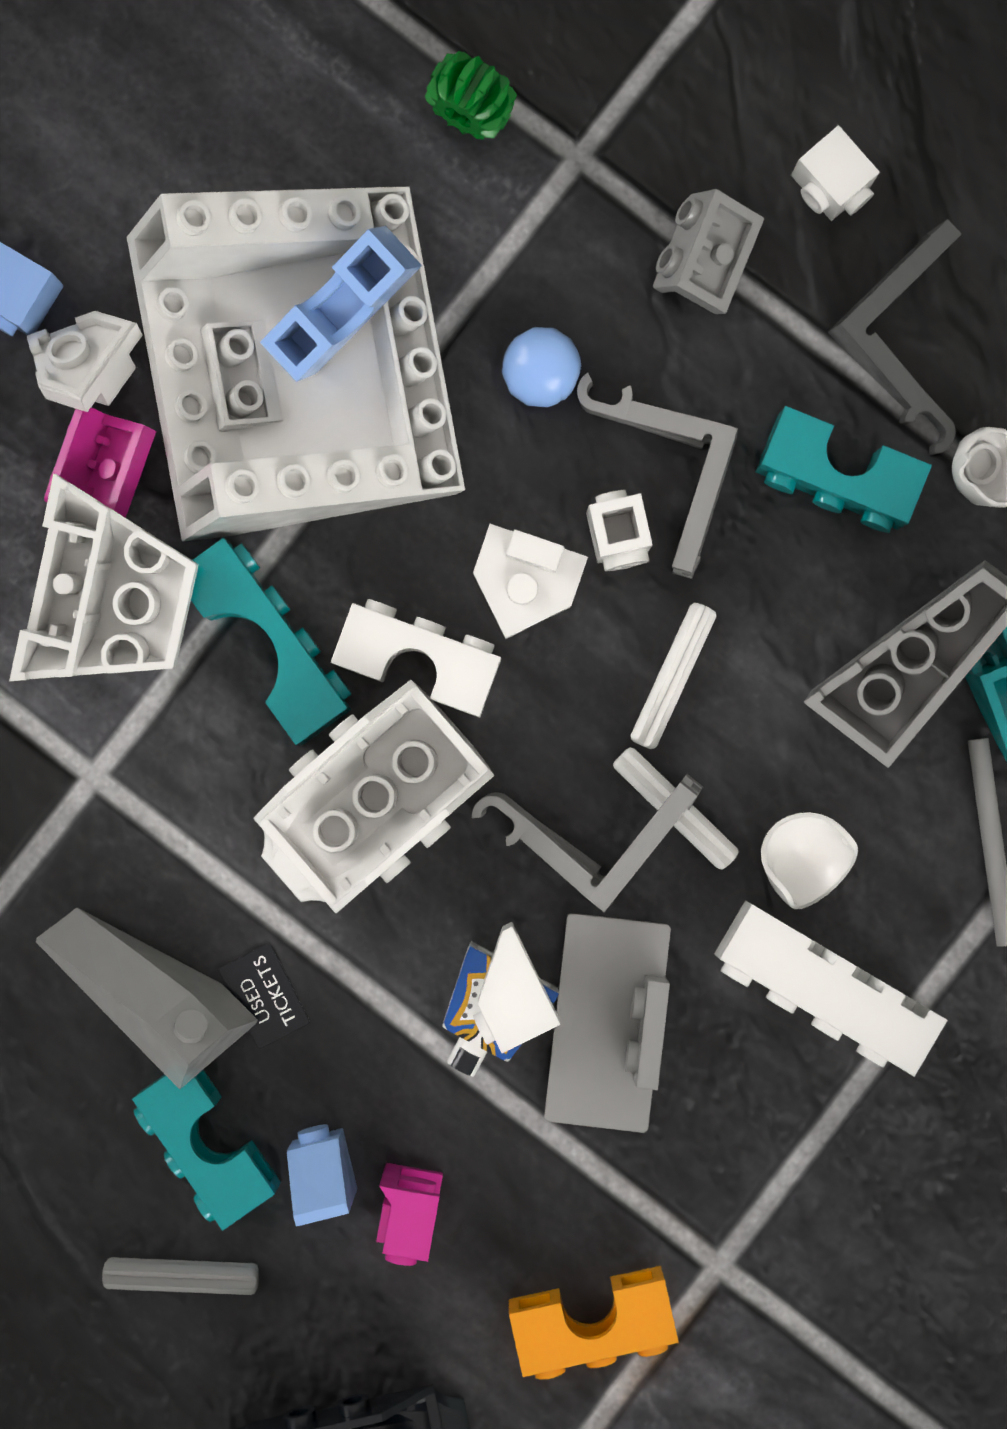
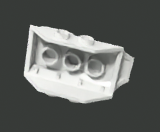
M412 680L404 684L360 720L352 714L329 733L334 743L319 756L312 749L300 758L289 769L294 778L253 818L264 830L265 839L261 857L300 902L311 900L326 902L337 913L379 876L388 883L411 863L404 854L419 841L426 848L437 841L451 828L445 818L494 776L490 767L442 709Z

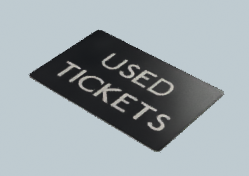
M270 943L219 968V972L228 990L257 1019V1023L249 1031L259 1049L310 1023Z

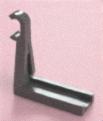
M949 219L924 235L922 240L828 331L832 338L906 409L900 417L899 424L915 422L916 416L923 414L939 430V440L929 446V456L942 453L953 444L956 436L955 425L924 391L878 334L874 332L868 335L866 328L962 235Z

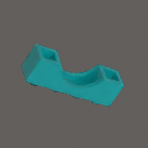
M222 538L193 559L199 566L191 601L200 614L210 621L231 617L251 620L264 629L272 640L278 658V675L274 688L265 703L295 745L302 746L352 710L345 701L352 693L334 669L326 674L314 657L320 654L321 650L304 627L296 632L283 616L291 610L273 585L266 590L262 587L253 574L260 569V566L243 543L234 548L229 541Z

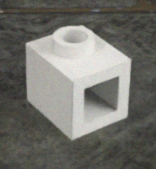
M838 125L798 160L791 176L802 187L801 195L807 205L818 214L824 212L832 221L844 210L850 216L853 215L873 197L874 193L870 187L880 172Z

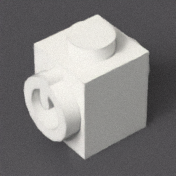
M618 490L596 496V503L588 506L586 515L597 563L603 562L605 571H614L649 562L648 551L653 544L641 493L627 496L626 490Z

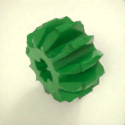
M458 51L456 54L447 53L442 62H438L430 75L431 80L425 95L428 104L433 107L432 110L435 115L443 117L447 121V126L456 127L462 134L469 133L474 138L482 140L484 138H495L499 130H502L508 122L517 97L514 89L509 86V79L500 75L495 70V66H489L484 63L480 56L472 58L466 52Z

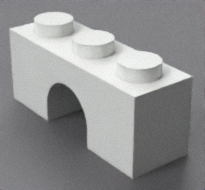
M367 599L365 607L352 603L330 663L384 682L389 666L397 656L411 651L423 653L433 660L437 672L436 682L430 699L473 716L481 717L501 662V657L492 654L494 644L470 635H465L463 643L443 636L446 627L420 617H416L414 625L394 618L397 609L371 599Z

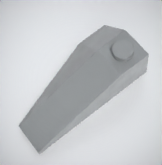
M75 908L36 939V943L179 1089L185 1086L257 1023V1019L223 984L79 908Z

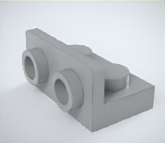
M717 189L691 194L678 209L675 219L677 227L670 244L662 251L656 264L658 274L653 288L661 293L675 291L714 314H726L765 218Z

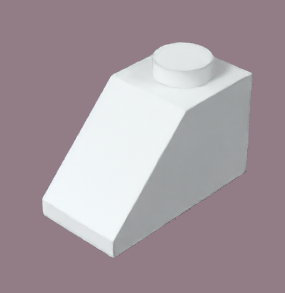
M512 922L502 926L478 997V1006L481 1012L473 1015L485 1043L488 1045L496 1041L501 1053L560 1025L559 1016Z

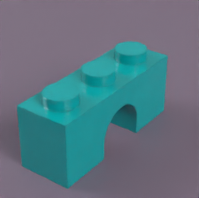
M787 406L782 409L777 416L755 470L756 473L766 476L764 480L766 485L784 493L793 494L794 490L798 489L813 495L812 503L831 512L842 513L843 508L860 514L862 515L860 521L862 524L881 532L889 533L891 528L898 530L909 524L932 467L931 464L883 445L873 453L864 474L859 476L841 474L833 468L827 457V443L834 425Z
M204 1070L198 1073L181 1089L164 1074L141 1090L132 1099L137 1106L134 1109V1115L143 1130L149 1135L156 1134L167 1151L164 1152V1158L171 1171L180 1179L186 1177L197 1193L194 1195V1202L202 1216L209 1222L215 1220L223 1231L276 1193L281 1181L252 1140L230 1153L215 1152L203 1143L199 1134L200 1117L212 1109L222 1098Z

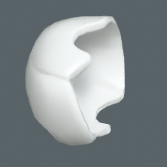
M979 428L965 436L960 441L952 462L954 483L956 488L975 505L998 508L1007 507V430L1004 428Z

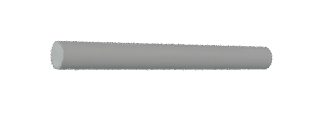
M989 738L967 740L996 946H1007V864Z

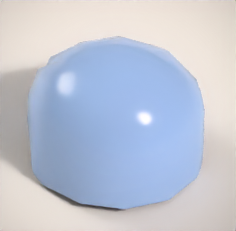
M533 327L516 336L508 346L503 359L502 375L511 395L527 406L548 408L565 400L572 393L580 374L581 359L571 338L555 328Z

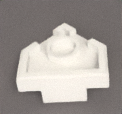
M92 311L76 317L75 325L50 334L47 329H43L27 335L29 348L34 357L37 370L35 373L38 386L44 397L84 412H88L94 402L109 406L136 369L129 354L143 336L137 323L98 311Z
M489 524L473 575L505 639L570 608L588 557L564 549V546L515 529L513 532Z

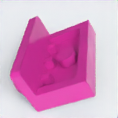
M92 407L88 412L75 409L57 462L50 476L44 501L48 502L53 474H57L126 518L156 431L143 424L104 414Z

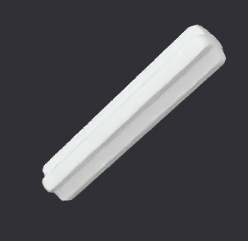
M693 603L689 607L631 733V740L648 749L657 747L716 619V612L711 608L699 603Z
M634 748L626 749L613 764L614 769L657 810L660 809L675 790V787ZM693 805L690 810L686 809L674 824V827L718 869L726 868L739 853L738 848Z

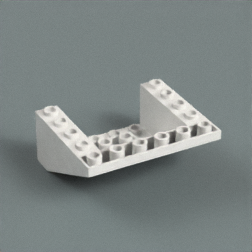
M409 187L160 194L129 233L127 242L182 542L234 536L451 496L465 491ZM387 226L422 266L315 375L296 382L260 343L261 340L295 305L308 300L329 281L335 273L332 266L368 229Z

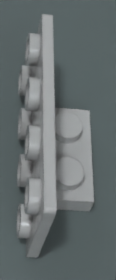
M569 913L567 915L558 989L559 995L556 1007L560 1025L554 1028L544 1111L546 1121L645 1133L648 1130L652 1091L658 1090L670 987V983L665 977L671 932L668 924Z

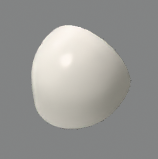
M811 812L793 814L778 821L768 831L761 848L762 864L772 887L782 900L793 909L809 907L827 896L846 877L858 855L856 842L841 825L827 816Z

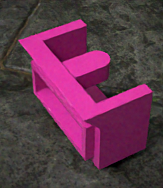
M392 1163L385 1164L379 1184L385 1198L376 1242L384 1243L382 1254H385V1260L404 1266L416 1265L417 1260L428 1262L440 1198L442 1172Z

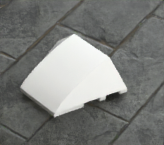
M53 474L42 525L48 528L28 626L27 629L20 630L9 681L176 668L199 564L59 475Z

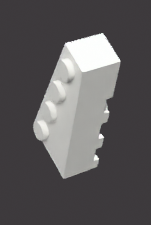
M746 900L714 953L720 960L725 962L721 972L746 987L749 986L752 979L770 989L766 996L768 1000L792 1014L797 1006L815 1016L811 1023L812 1026L837 1041L843 1033L859 1043L856 1052L883 1068L887 1061L915 1077L948 1021Z

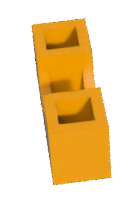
M661 1266L611 1276L610 1280L614 1294L613 1306L608 1315L596 1323L585 1324L571 1318L563 1306L559 1288L509 1299V1317L522 1377L535 1375L536 1379H551L562 1375L567 1367L585 1363L589 1368L605 1367L613 1364L617 1360V1356L635 1352L643 1357L655 1356L668 1350V1345L679 1343Z

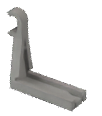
M586 373L579 381L577 395L581 407L587 413L699 449H703L705 444H710L672 564V568H674L673 574L692 579L701 560L700 553L737 440L738 428L633 401L631 385L622 389V399L616 405L592 400L589 398L588 392L593 387V382L589 373Z
M687 774L606 876L599 874V869L602 866L542 824L503 793H490L480 799L473 808L472 818L484 816L488 806L497 807L512 819L514 823L513 832L505 836L506 846L513 845L519 839L522 840L582 895L605 912L686 809L690 810L703 786Z

